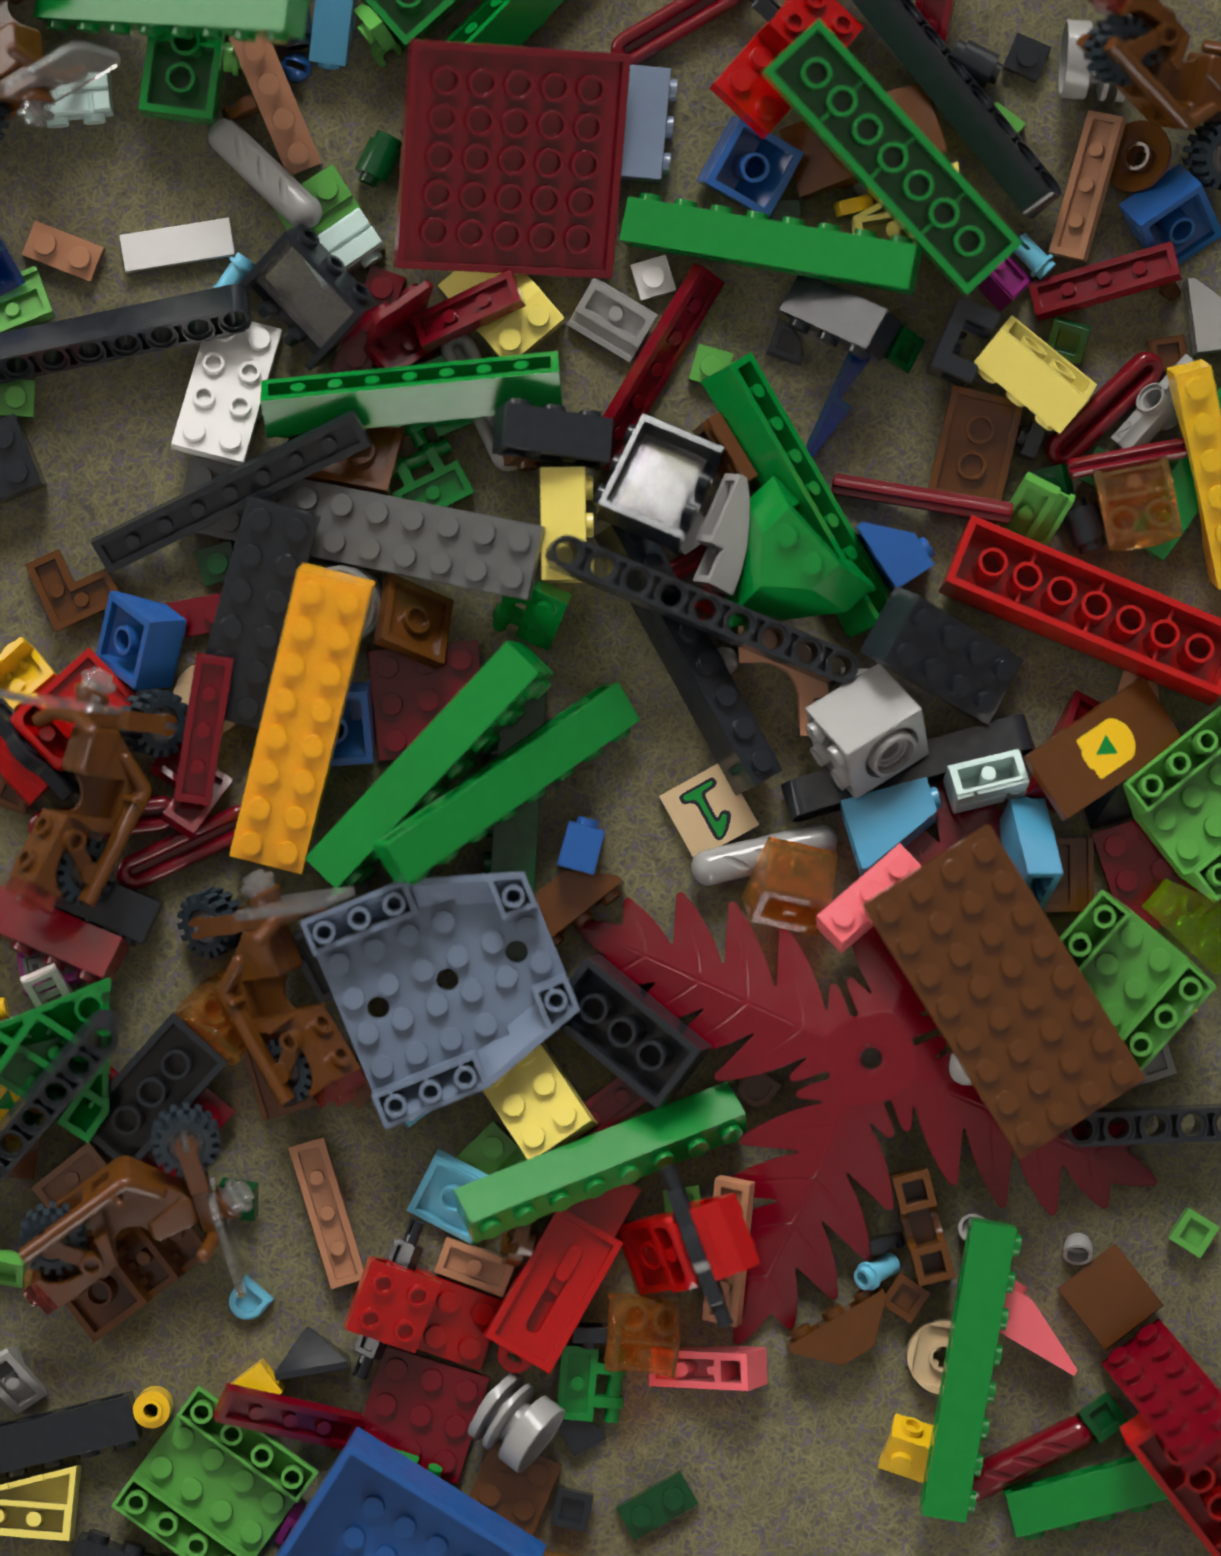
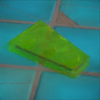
M1165 879L1142 907L1202 965L1218 976L1221 972V901L1213 902L1198 891Z

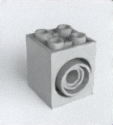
M879 663L805 708L808 724L805 728L813 743V746L810 748L813 758L821 767L826 765L831 771V776L836 785L841 790L846 788L855 799L929 754L922 709Z

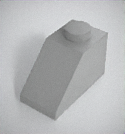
M1188 278L1182 284L1192 356L1221 352V297L1198 279Z

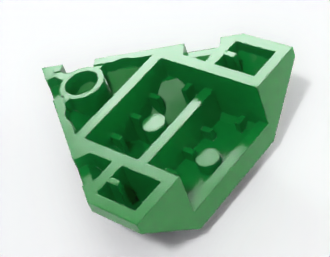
M775 475L750 498V527L745 559L733 595L726 594V600L776 621L847 612L874 585L851 559L842 562L794 509L799 504V501ZM736 615L730 617L729 628L744 626L740 617Z
M111 977L0 1022V1084L21 1097L94 1012L101 1009L110 1010ZM95 1030L101 1036L110 1035L106 1030ZM82 1056L73 1057L78 1062L88 1061ZM110 1057L55 1119L56 1123L87 1143L109 1113ZM59 1082L50 1083L52 1086L56 1088L65 1087L63 1084Z

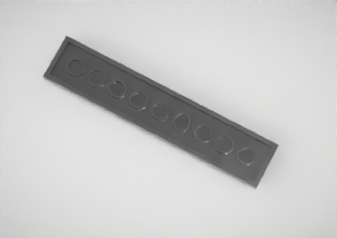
M190 457L182 494L237 466ZM302 479L263 498L321 515L310 557L531 601L546 529L543 526ZM244 508L194 533L236 541Z

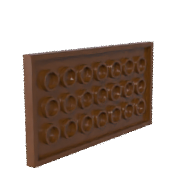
M990 824L979 828L861 904L1019 1159L1024 1158L1146 1079Z

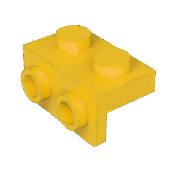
M19 637L14 642L8 644L0 654V698L2 697L15 711L34 694L37 695L57 676L39 651L23 637Z
M895 1414L892 1420L890 1435L879 1458L878 1468L923 1483L933 1425L913 1417Z

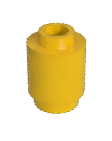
M150 1386L144 1389L133 1405V1414L136 1421L146 1428L162 1426L173 1411V1397L167 1389L161 1386ZM146 1405H156L158 1414L148 1411Z

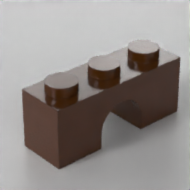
M922 1165L890 1173L889 1176L918 1285L921 1287L956 1278L948 1244L940 1224L937 1201L928 1168Z

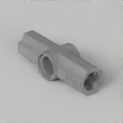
M1185 354L1175 366L1193 362L1194 360ZM1167 375L1160 383H1151L1140 391L1136 399L1137 409L1115 432L1111 439L1123 449L1145 445L1161 429L1168 430L1179 423L1173 406Z

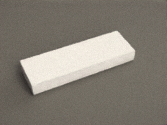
M229 217L119 235L126 273L236 255Z

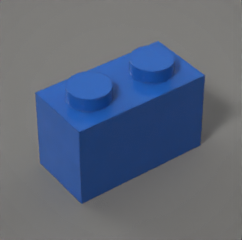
M579 815L577 822L569 820L557 865L594 874L605 830L598 828L600 821Z

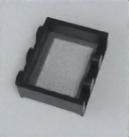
M301 223L285 231L238 284L246 290L252 288L263 299L264 303L258 309V314L263 319L269 320L278 315L290 328L283 336V340L287 345L294 347L303 342L313 352L314 356L305 365L309 371L324 363L366 315L378 305L371 297L368 288L362 283L357 282L345 269L344 263L337 256L332 255L320 243L317 234Z
M642 413L637 425L630 424L623 439V444L626 445L622 456L616 453L610 464L608 474L611 475L607 486L601 484L596 492L593 504L598 506L596 521L602 520L667 547L678 555L721 466L724 447Z

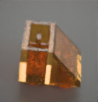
M768 836L742 894L750 921L818 936L820 931L816 928L817 915L830 905L833 899L837 853Z

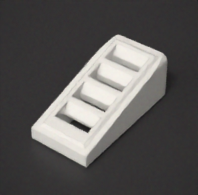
M55 963L20 977L21 983L35 1007L74 992ZM49 977H52V979H50V980H48V981H45V982H43V983H41V984H38V985H36V986L34 985L35 983H38V982H40V981H42V980H45V979H47V978H49ZM54 985H57L56 988H53V989H51V990H49V991H46V992L40 994V991L45 990V989H47V988H49V987H52V986H54ZM62 994L61 996H59V997H57V998H54V999H52V1000H50V1001H47V1002L45 1001V1000H47V999H49V998H52V997H54V996H56V995Z

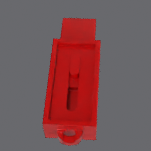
M623 1184L604 1192L597 1198H588L571 1205L564 1211L551 1214L534 1244L531 1257H527L483 1334V1336L499 1344L497 1351L498 1361L506 1371L522 1373L534 1364L550 1374L623 1245V1242L616 1239L615 1236L642 1189L633 1184ZM507 1354H516L521 1359V1362L512 1361Z

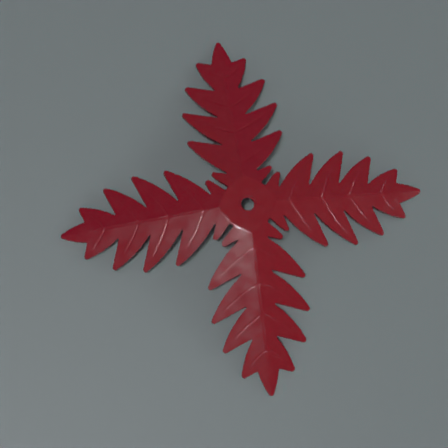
M943 781L937 782V791L941 801V808L937 809L936 816L940 842H937L925 830L909 843L905 849L920 865H923L986 824H990L1001 842L1000 817L1004 810H997L996 803L954 814ZM679 892L676 895L673 944L669 942L654 919L631 898L624 900L622 924L590 920L578 929V932L596 950L602 953L609 962L637 985L654 982L655 985L647 993L677 1018L703 1009L688 1027L713 1046L711 1050L754 1034L715 1073L714 1077L717 1081L742 1079L784 1067L804 1057L805 1060L790 1074L792 1081L804 1080L822 1072H828L830 1076L827 1080L807 1085L796 1092L798 1098L821 1100V1103L779 1115L758 1125L739 1138L741 1145L798 1150V1152L756 1164L731 1176L755 1182L754 1198L776 1200V1202L752 1209L750 1235L755 1242L761 1263L748 1269L746 1273L742 1324L738 1327H733V1341L736 1345L741 1344L751 1336L770 1314L787 1329L794 1328L798 1303L796 1267L830 1299L834 1300L838 1297L834 1256L829 1239L821 1223L822 1221L864 1260L870 1259L871 1252L864 1216L846 1173H849L887 1210L893 1209L892 1187L887 1165L880 1145L870 1126V1123H872L886 1137H893V1126L884 1106L886 1100L892 1101L895 1114L904 1131L911 1129L913 1107L915 1106L928 1148L939 1169L952 1186L958 1182L963 1128H965L970 1150L987 1189L1000 1208L1006 1207L1012 1148L973 1085H960L951 1077L949 1063L952 1051L939 1058H935L947 1045L942 1035L935 1036L918 1045L913 1044L912 1040L914 1037L935 1030L937 1027L930 1016L919 1015V1013L925 1012L926 1009L874 926L852 944L860 970L871 990V993H869L853 977H849L846 980L851 999L858 1011V1014L852 1017L849 1014L844 997L836 984L829 986L828 1009H825L820 988L812 968L801 947L786 926H782L779 930L776 985L774 986L760 943L748 920L735 902L728 904L724 964L721 962L716 944L707 925L683 892ZM866 1048H876L882 1055V1062L875 1069H866L860 1062V1055ZM1084 1119L1071 1128L1072 1135L1075 1138L1080 1137L1086 1130V1126L1080 1127ZM1122 1123L1108 1124V1132L1111 1136L1117 1135L1122 1129ZM1059 1134L1024 1158H1018L1028 1185L1037 1200L1051 1216L1057 1213L1062 1165H1064L1078 1187L1102 1209H1106L1109 1206L1111 1183L1128 1186H1155L1157 1184V1179L1150 1170L1127 1151L1130 1145L1082 1147L1068 1142Z

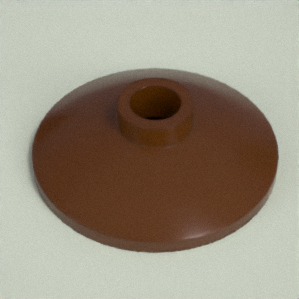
M1137 120L1125 125L1109 181L1114 187L1123 192L1138 193L1151 188L1159 182L1168 169L1172 154L1171 142L1162 127L1152 125L1147 120ZM1146 155L1144 162L1140 165L1141 158Z

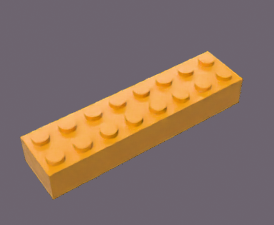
M302 563L298 568L229 856L298 874L303 873L308 862L305 857L311 850L376 581L307 563Z

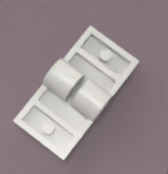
M251 321L249 329L243 333L201 342L171 442L172 450L235 466L245 463L257 420L260 419L262 414L260 402L261 380H268L270 378L282 337V329Z

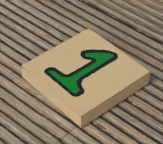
M719 764L708 768L659 796L693 858L699 852L722 846L759 825L742 793L734 794Z

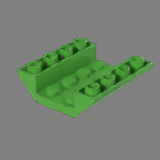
M1221 705L1123 783L1133 817L1177 875L1213 902L1221 898Z
M1103 889L1060 936L1062 943L1141 1071L1217 987L1183 952L1128 906Z
M200 1385L196 1387L111 1507L179 1556H257L319 1471L267 1433L216 1422L213 1413L219 1399Z

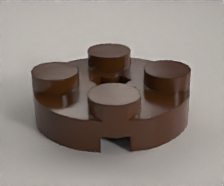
M531 1224L518 1226L502 1233L501 1254L506 1255L501 1260L503 1265L519 1267L520 1264L524 1263L526 1257H531L535 1243V1236L529 1235Z

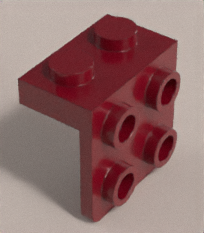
M429 280L419 286L417 283L408 286L401 293L400 299L391 305L386 302L372 313V320L366 332L367 338L363 351L378 369L418 365L440 350V347L426 353L420 345L411 316L427 309L433 290V285Z

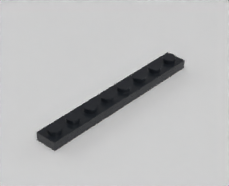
M353 409L92 538L91 544L107 572L111 574L245 508L249 495L263 499L371 446V439Z

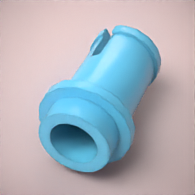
M1025 232L1019 237L1023 244L1013 253L1032 271L1030 274L1032 277L1037 276L1041 280L1056 266V263L1052 260L1054 256L1052 254L1047 256Z
M237 252L234 258L230 256L229 260L231 263L213 288L225 285H238L256 264Z
M885 1253L870 1263H860L854 1272V1280L857 1286L863 1290H875L880 1286V1282L900 1272V1262L893 1253Z

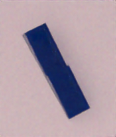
M847 353L805 445L812 458L852 408L841 397L867 365L871 357L867 356L866 360L863 361Z

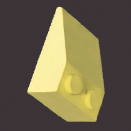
M454 271L437 286L449 299L501 273ZM515 274L526 306L475 330L497 357L529 354L565 323L564 316L527 274Z

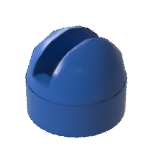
M293 52L288 54L282 61L281 66L288 81L302 83L309 78L311 63L304 54ZM288 61L305 65L304 71L288 67Z

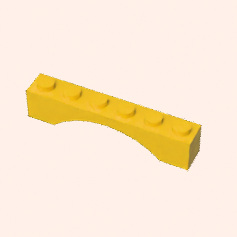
M1201 359L1166 368L1173 406L1183 434L1194 479L1201 522L1202 548L1209 581L1219 590L1221 589V411L1212 367Z

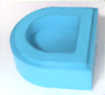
M246 1274L231 1292L229 1306L236 1317L242 1320H252L262 1314L274 1297Z

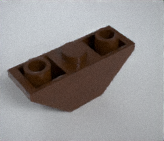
M565 870L537 892L536 900L555 947H558L565 940L562 934L572 926L578 930L594 917L591 911L599 904L603 903L606 907L622 895V891L619 888L625 883L618 875L589 874L582 871Z
M881 1285L872 1291L860 1289L853 1294L855 1299L853 1302L843 1308L838 1303L825 1310L821 1314L823 1320L813 1326H810L807 1322L789 1333L791 1339L786 1341L790 1352L843 1366L873 1348L887 1297Z

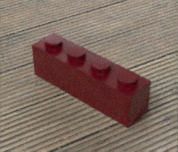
M0 885V938L12 943V950L31 958L33 953L45 958L44 964L48 966L55 963L60 972H64L66 967L78 972L76 976L78 979L90 985L108 977H111L112 983L129 948V945L122 937Z

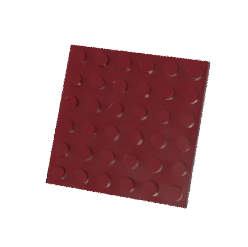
M409 39L393 266L405 269L503 273L511 270L514 274L612 279L631 54Z

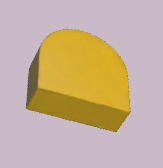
M866 194L835 202L833 208L835 216L840 217L864 211L874 206L872 196Z

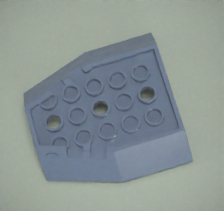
M524 871L426 877L414 885L395 882L300 921L314 956H317L371 1087V1096L385 1129L489 1088L580 1010ZM512 941L523 942L528 949L526 957L520 961L509 959L506 955L507 945ZM443 969L454 970L459 978L457 985L451 989L440 987L436 980L438 973ZM374 997H382L387 1000L389 1011L382 1017H375L368 1011V1002Z

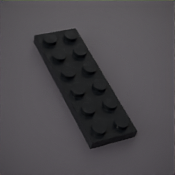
M252 495L247 497L205 654L234 658L224 720L260 729L297 570L302 563L308 564L321 515Z

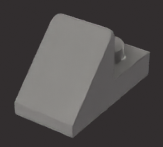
M13 1346L7 1347L0 1352V1398L18 1415L48 1394L44 1384L25 1365L20 1348Z

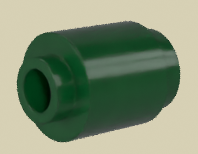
M377 130L375 136L369 138L355 167V170L360 173L358 180L376 189L379 188L380 184L388 186L401 159L402 141L386 132Z

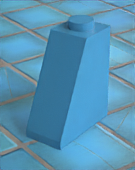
M315 0L309 61L318 62L317 66L330 70L346 66L350 58L356 14L353 10L358 7L359 0Z
M927 777L869 792L857 799L851 797L841 800L840 813L860 877L899 843L905 848L936 822L937 809L941 808V801L937 788L929 787Z
M1025 796L1010 799L1000 817L1001 844L1043 910L1063 875L1045 798H1029Z

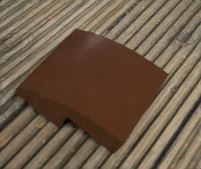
M1116 1244L1112 1245L1057 1288L1105 1351L1164 1306Z

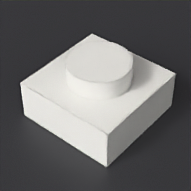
M666 254L630 265L641 302L676 292Z

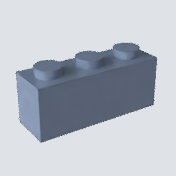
M630 65L621 181L660 185L661 175H669L671 153H664L665 138L672 139L674 116H667L668 101H676L677 79H670L671 68Z

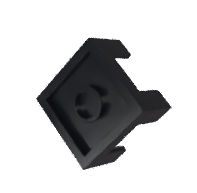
M960 296L954 305L926 373L950 384L968 388L969 384L973 382L978 365L952 354V352L959 354L968 333L963 332L962 329L983 338H988L992 330L995 329L1001 313Z

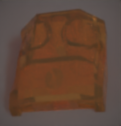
M1167 457L1160 458L1159 461L1147 465L1101 473V470L1093 472L1108 550L1131 551L1161 545L1182 536L1176 494Z
M222 968L200 983L177 1006L175 1015L182 1017L188 1026L211 1045L230 1066H234L241 1060L240 1056L247 1048L217 996L218 987L227 970Z
M608 1292L607 1296L610 1304L607 1323V1345L604 1357L605 1370L654 1374L675 1378L680 1347L679 1302L647 1295Z

